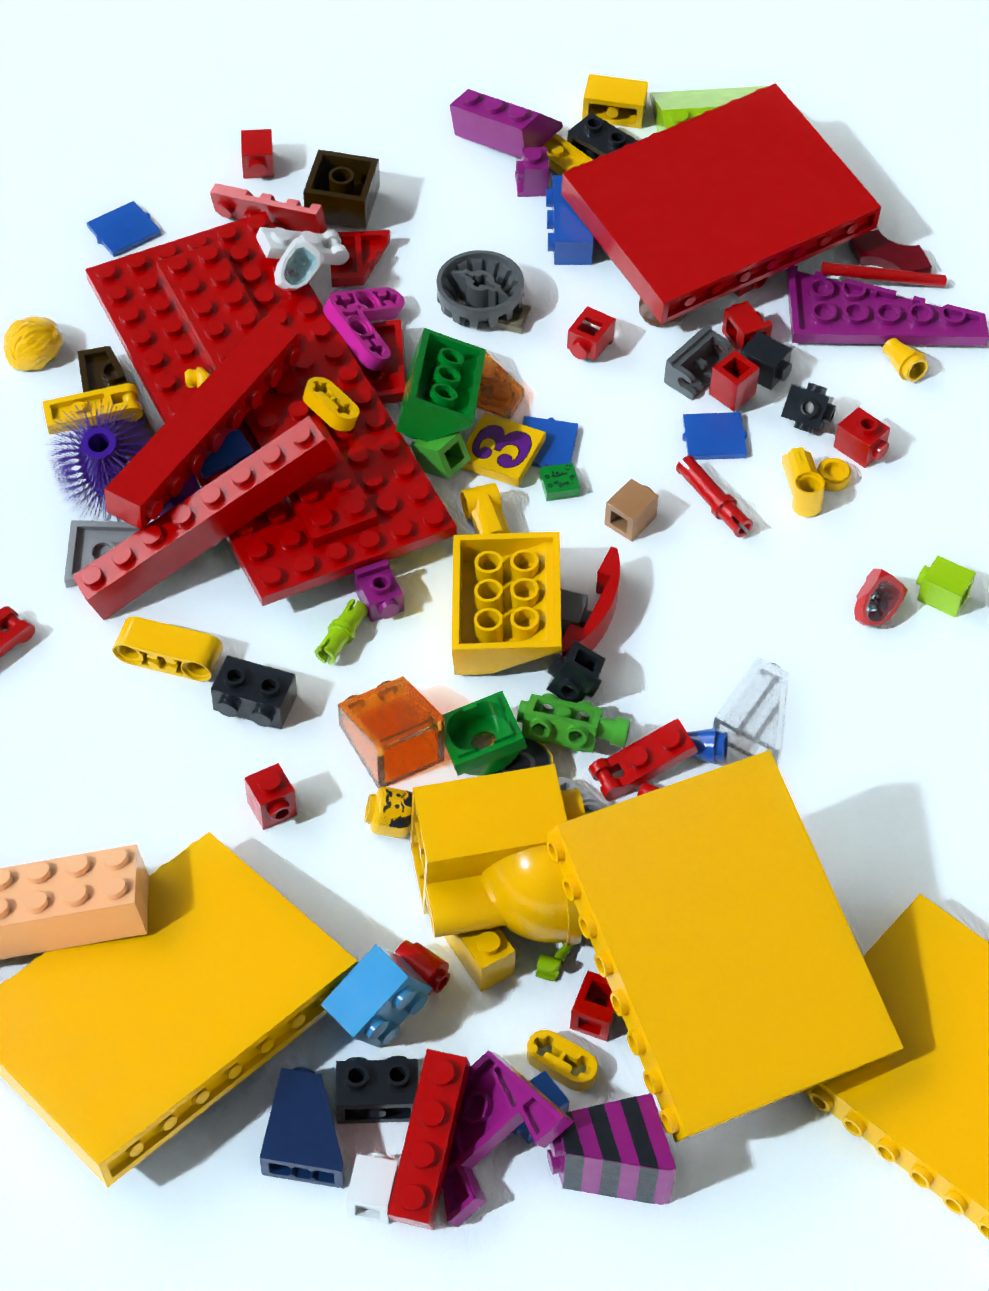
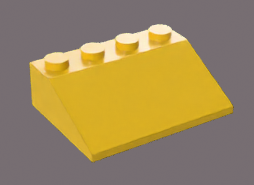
M560 531L453 535L452 658L454 675L492 674L562 651Z

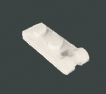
M260 227L256 235V239L266 258L281 259L292 241L300 237L322 253L325 257L322 264L342 265L349 259V253L346 247L341 244V238L335 230H328L323 234L311 231L285 230L279 227Z

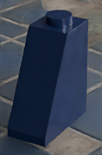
M281 1067L259 1157L262 1175L343 1189L345 1182L344 1164L322 1074L315 1073L306 1067H295L293 1069Z

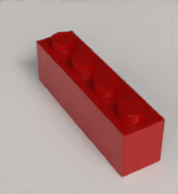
M432 1049L426 1050L387 1212L392 1221L433 1230L471 1069L467 1057Z

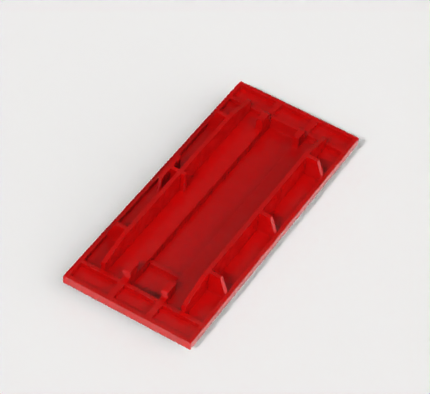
M266 211L85 269L86 278L164 424L197 389V386L193 388L186 386L185 371L187 369L203 367L211 374L264 316L299 332V348L301 349L299 360L293 367H289L282 374L279 383L274 388L271 387L263 395L260 404L245 415L239 430L254 452H256L301 420L310 416L339 461L226 537L262 606L354 573L355 569L384 559L390 560L457 535L455 522L401 433L396 431V425L342 336L325 316L323 305L309 282L296 291L282 290L275 284L274 273L280 259L266 258L256 239L260 227L275 228ZM288 266L286 270L290 278L297 279L301 272L291 266ZM323 377L330 380L359 407L360 412L352 430L344 432L333 429L303 401V393L309 379ZM224 469L205 479L200 472L195 474L200 488L228 471V469Z

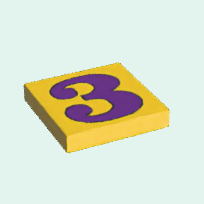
M484 412L465 443L471 460L462 469L519 487L546 440V432Z

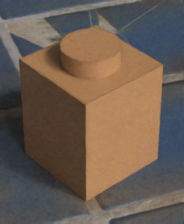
M631 478L606 502L604 525L632 542L656 518L659 495L650 487L642 485Z

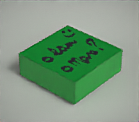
M573 463L539 468V478L546 501L580 496V486Z

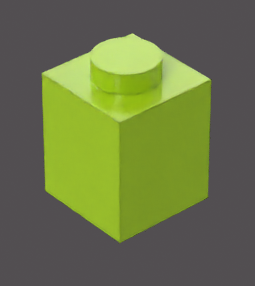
M937 555L931 566L924 565L916 581V584L920 586L917 600L952 617H956L970 595L976 572Z

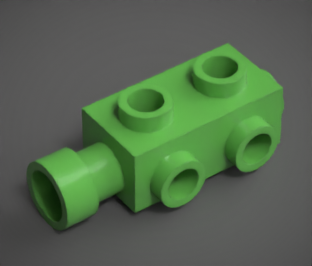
M546 693L542 696L531 694L529 701L521 700L517 714V722L523 723L522 735L524 738L540 741L543 744L550 743L568 747L574 751L592 753L597 739L610 741L612 746L625 748L631 719L618 716L615 717V720L602 717L603 708L595 707L591 702L580 701L574 703L560 700L551 693ZM543 704H549L553 709H548ZM579 712H586L589 716H582Z

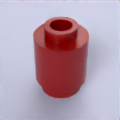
M406 940L394 952L401 956L433 988L427 996L433 992H441L450 979V973H448L449 963L419 942L412 943Z

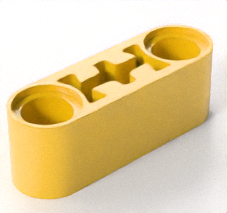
M132 616L125 620L112 648V652L120 661L130 665L196 681H208L212 677L224 647L222 642L213 635Z

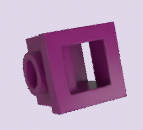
M547 147L522 148L521 161H516L515 182L517 197L546 196V188L549 186Z
M387 559L354 570L355 592L359 600L367 606V615L371 622L383 618L388 619L404 611V594L390 570V564Z

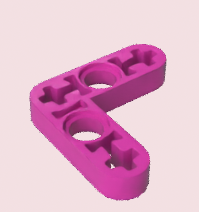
M389 287L338 291L330 294L323 306V312L333 327L340 333L357 360L367 369L380 371L391 356V351L370 322L397 318L405 305V300L398 291Z

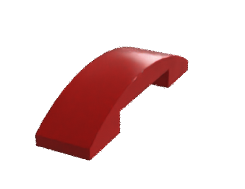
M610 547L597 572L596 593L601 596L584 628L570 623L562 638V651L556 652V655L559 654L563 657L574 641L593 650L609 628L618 599L620 580L618 548Z

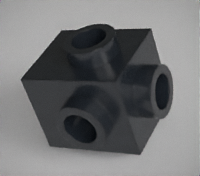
M811 382L808 383L807 388L791 384L781 417L795 421V428L809 433H813L814 428L824 429L825 423L831 424L836 411V405L832 404L834 397L826 394L828 388ZM810 402L814 406L812 413L808 411V404Z
M574 641L563 657L557 654L550 664L547 673L551 675L546 690L555 694L559 699L578 703L583 701L585 696L591 699L602 682L599 675L606 658Z

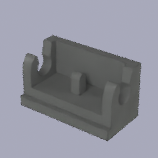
M706 324L666 360L664 383L688 399L693 400L710 385L713 366L729 355L727 352L722 351L719 345L723 349L728 350L732 347V344Z

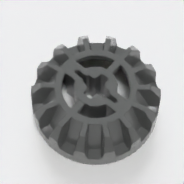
M472 250L460 253L447 260L441 266L436 278L437 302L440 303L442 313L449 318L452 317L453 321L461 326L466 321H469L470 327L477 329L478 323L487 322L490 329L497 326L499 316L508 321L513 318V313H516L522 307V298L524 297L523 273L516 262L501 253L488 250ZM458 300L466 301V306L458 304Z

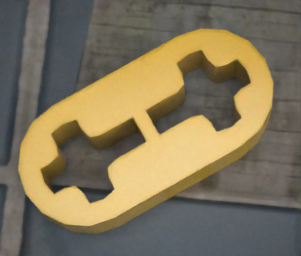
M313 377L308 380L303 393V401L333 429L344 432L352 430L360 412L359 407L330 380L323 377Z
M539 1030L529 1037L527 1042V1059L529 1064L540 1072L546 1071L553 1080L574 1091L587 1090L595 1083L598 1069L597 1061L590 1052L550 1030ZM552 1046L551 1053L546 1052L543 1056L538 1055V1047ZM581 1064L586 1066V1074L583 1072L579 1073L578 1076L572 1074V1068H578Z

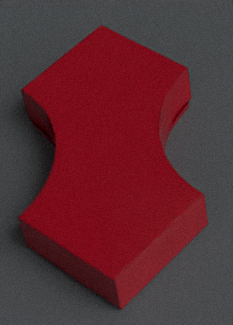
M878 229L848 241L849 247L861 266L872 265L887 269L931 273L932 265L920 245L895 243L883 236Z

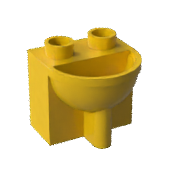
M555 764L413 787L410 846L423 913L429 914L434 938L505 926L515 934L532 941L542 943L562 942L564 946L581 942L582 932L578 923L580 914L575 902L570 901L565 894L562 884L564 878L559 864L552 861L547 850V835L557 824L585 815V809L578 788L560 790Z

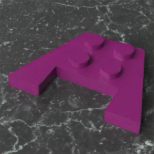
M490 1050L471 1066L443 1184L447 1224L459 1227L486 1202L472 1168L523 1121H525L535 1144L546 1148L574 1122L504 1058Z

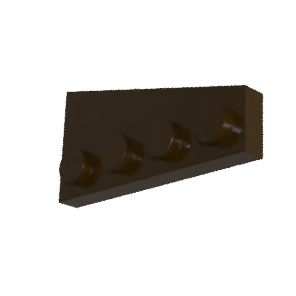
M110 345L77 351L83 392L128 383L125 373ZM142 409L143 415L135 423L138 426L132 432L140 430L144 432L142 434L148 433L141 438H152L155 435V431L152 429L148 417Z

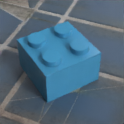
M375 944L322 1002L321 1006L353 1038L379 1048L382 1044L386 1045L396 1038L401 1030L399 1025L409 1014L414 1015L424 1007L428 1000L427 995L433 988L401 956Z

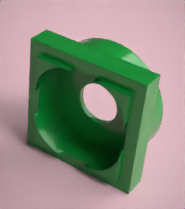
M503 691L434 718L458 776L464 773L475 776L495 773L508 766L521 750L527 748L525 739ZM490 733L496 737L493 745L481 750L479 748L474 749L471 746L473 739L480 734Z

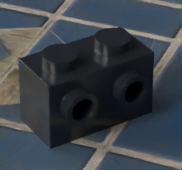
M590 113L572 127L567 135L569 143L593 160L598 156L606 155L627 144L638 141L593 113Z
M227 655L211 687L213 710L227 717L236 716L253 721L259 726H271L282 729L297 697L296 674Z
M391 1056L386 1060H368L363 1057H351L346 1061H336L337 1124L409 1122L418 1087V1059H409L405 1056Z

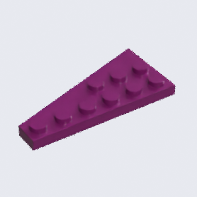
M795 265L786 269L792 343L885 344L889 339L897 338L906 345L987 346L989 334L985 313L946 304L943 307L925 303L926 298L914 296L913 300L896 296L897 291L851 279L843 282L826 278L827 275H823L819 271H815L814 275L798 271V266Z

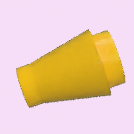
M891 338L884 344L882 351L888 357L901 379L915 382L925 375L928 369L925 354L900 342L897 338Z

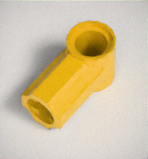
M803 447L791 448L787 454L782 455V466L792 494V509L803 517L816 516L822 510L825 480L818 474L811 452L804 450Z
M496 483L460 491L464 515L467 520H472L477 534L510 533L502 513V501Z

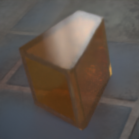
M404 676L392 681H384L376 688L359 695H351L343 702L337 704L339 726L377 789L387 787L444 761L445 719Z

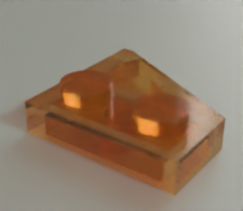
M486 352L476 408L510 420L524 399V388Z

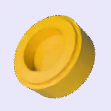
M827 458L821 461L817 467L818 474L825 480V490L840 491L848 486L851 468L845 461L838 458Z

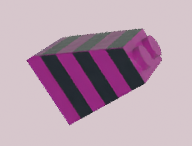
M651 1093L565 1112L574 1122L550 1143L551 1149L547 1150L550 1171L552 1175L559 1174L563 1189L650 1204L664 1205L670 1203L676 1166L654 1097Z

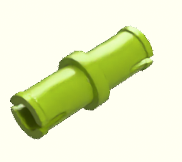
M355 599L349 600L338 619L331 621L327 627V635L314 650L318 660L323 663L327 661L329 665L333 664L344 646L353 641L356 636L355 630L368 614V608L363 602L358 600L355 604Z

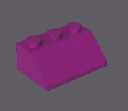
M470 89L463 92L449 105L454 134L456 136L518 158H522V148L542 147L563 128V123L556 119Z

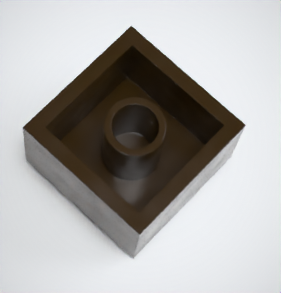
M318 149L303 191L304 207L310 208L312 203L322 205L326 223L366 229L380 188L379 158Z

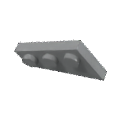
M71 520L64 575L65 588L77 586L72 575L140 529L123 521Z

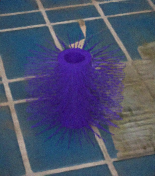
M96 408L97 427H95L91 412L94 428H92L88 417L86 419L83 418L87 425L86 429L81 421H78L80 426L75 422L79 429L83 430V433L74 425L72 426L75 429L69 425L66 427L78 437L75 438V435L69 432L64 437H68L71 441H58L60 442L58 444L46 445H71L73 447L71 449L68 447L67 449L60 448L62 449L61 451H48L56 452L48 454L79 453L69 456H56L63 458H50L57 459V461L49 460L55 461L51 463L67 464L58 466L60 468L52 469L56 470L54 472L58 473L57 476H60L55 478L59 479L57 480L60 481L58 483H66V486H68L59 490L65 489L67 490L65 492L69 493V490L73 492L82 486V491H78V493L68 497L69 500H74L76 497L78 499L83 493L84 498L80 501L78 500L76 505L84 500H87V505L93 493L92 499L88 504V511L94 499L96 502L98 496L94 516L96 515L99 502L102 512L101 503L103 502L104 495L106 520L104 488L127 465V462L133 458L125 456L129 453H135L136 455L142 449L141 447L134 449V445L144 446V443H147L149 440L145 442L138 438L135 441H129L127 444H124L126 439L140 436L137 432H132L138 425L135 424L130 427L125 425V429L121 430L122 426L126 423L127 419H125L121 425L119 420L114 429L118 419L115 417L112 425L110 423L108 428L110 414L108 419H106L104 413L103 427V411L101 426V409L99 419L98 409ZM131 430L132 433L124 438L123 434ZM72 459H78V460H79V461L76 462V463H74V462H71V463L66 462V461L72 460ZM74 466H81L78 470L71 469ZM77 473H78V474H79V473H83V474H82L81 476H79L78 478H76V477L73 478V477H72L74 474L76 475Z

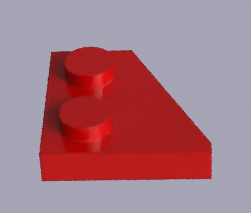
M390 230L337 232L341 238V244L346 247L349 253V259L342 265H330L332 287L364 286L390 243Z

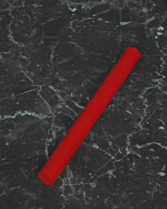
M824 261L820 268V273L823 275L942 288L946 286L947 282L946 275Z

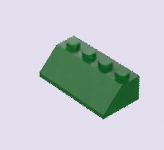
M424 328L411 359L396 431L403 433L409 438L428 442L472 427L486 349Z

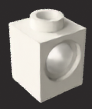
M381 1153L356 1155L346 1198L347 1217L389 1224L390 1218L387 1212L398 1171V1161L391 1160L390 1157Z

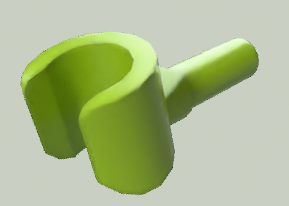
M576 944L563 945L556 952L554 958L541 954L537 962L538 970L535 976L548 981H556L562 963Z

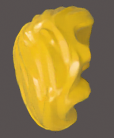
M30 316L15 320L4 335L3 348L5 357L14 370H41L49 360L56 358L63 343L62 333L58 331L57 324L50 318Z

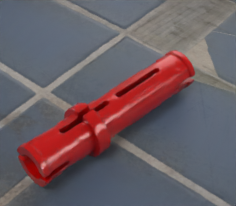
M693 456L683 457L682 460L688 465L689 469L678 462L676 471L682 475L711 507V513L718 520L722 519L736 537L745 536L747 533L739 523L750 531L753 527V521L737 507V500L730 494L726 495L696 462Z

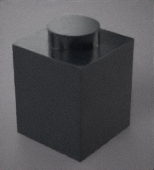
M759 331L741 350V355L760 367L758 384L769 390H772L780 380L785 381L792 370V364L790 363L792 348Z

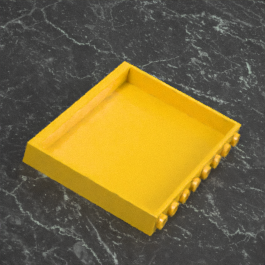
M771 750L559 823L547 835V850L550 858L554 863L559 864L564 876L562 884L565 894L570 901L575 902L580 914L578 917L580 930L586 939H590L596 952L594 956L596 968L603 978L606 977L612 991L610 995L612 1006L616 1014L624 1019L628 1029L627 1041L629 1047L635 1055H639L645 1069L643 1072L645 1085L648 1091L656 1096L661 1108L660 1119L663 1128L669 1135L672 1134L675 1143L888 1057L903 1049V1045Z
M208 832L197 841L192 842L169 862L162 864L149 876L147 934L46 951L44 954L33 959L29 965L0 984V1076L108 1188L326 1015L328 1012L321 1006L322 1002L358 964V961L220 840Z
M919 894L863 956L903 1045V1049L803 1092L809 1096L811 1102L818 1109L825 1112L829 1111L841 1120L848 1132L867 1140L875 1147L877 1153L888 1162H895L906 1170L910 1178L917 1185L932 1190L943 1199L944 1204L952 1212L959 1215L963 1214L975 1223L978 1230L989 1239V942L922 894Z

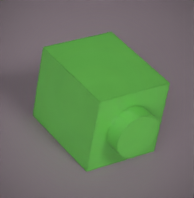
M460 432L428 442L416 439L410 444L415 458L424 473L450 479L471 460Z

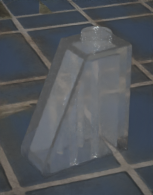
M757 656L714 716L713 728H719V731L728 733L729 747L748 757L771 750L775 762L779 766L784 740L789 672L783 670L776 663L768 662Z

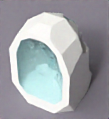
M300 237L295 238L277 263L274 273L275 284L282 290H298L310 281L325 257L308 241Z

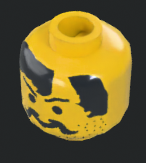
M380 787L375 794H369L364 823L370 824L372 833L399 839L407 837L411 829L412 792L390 787Z

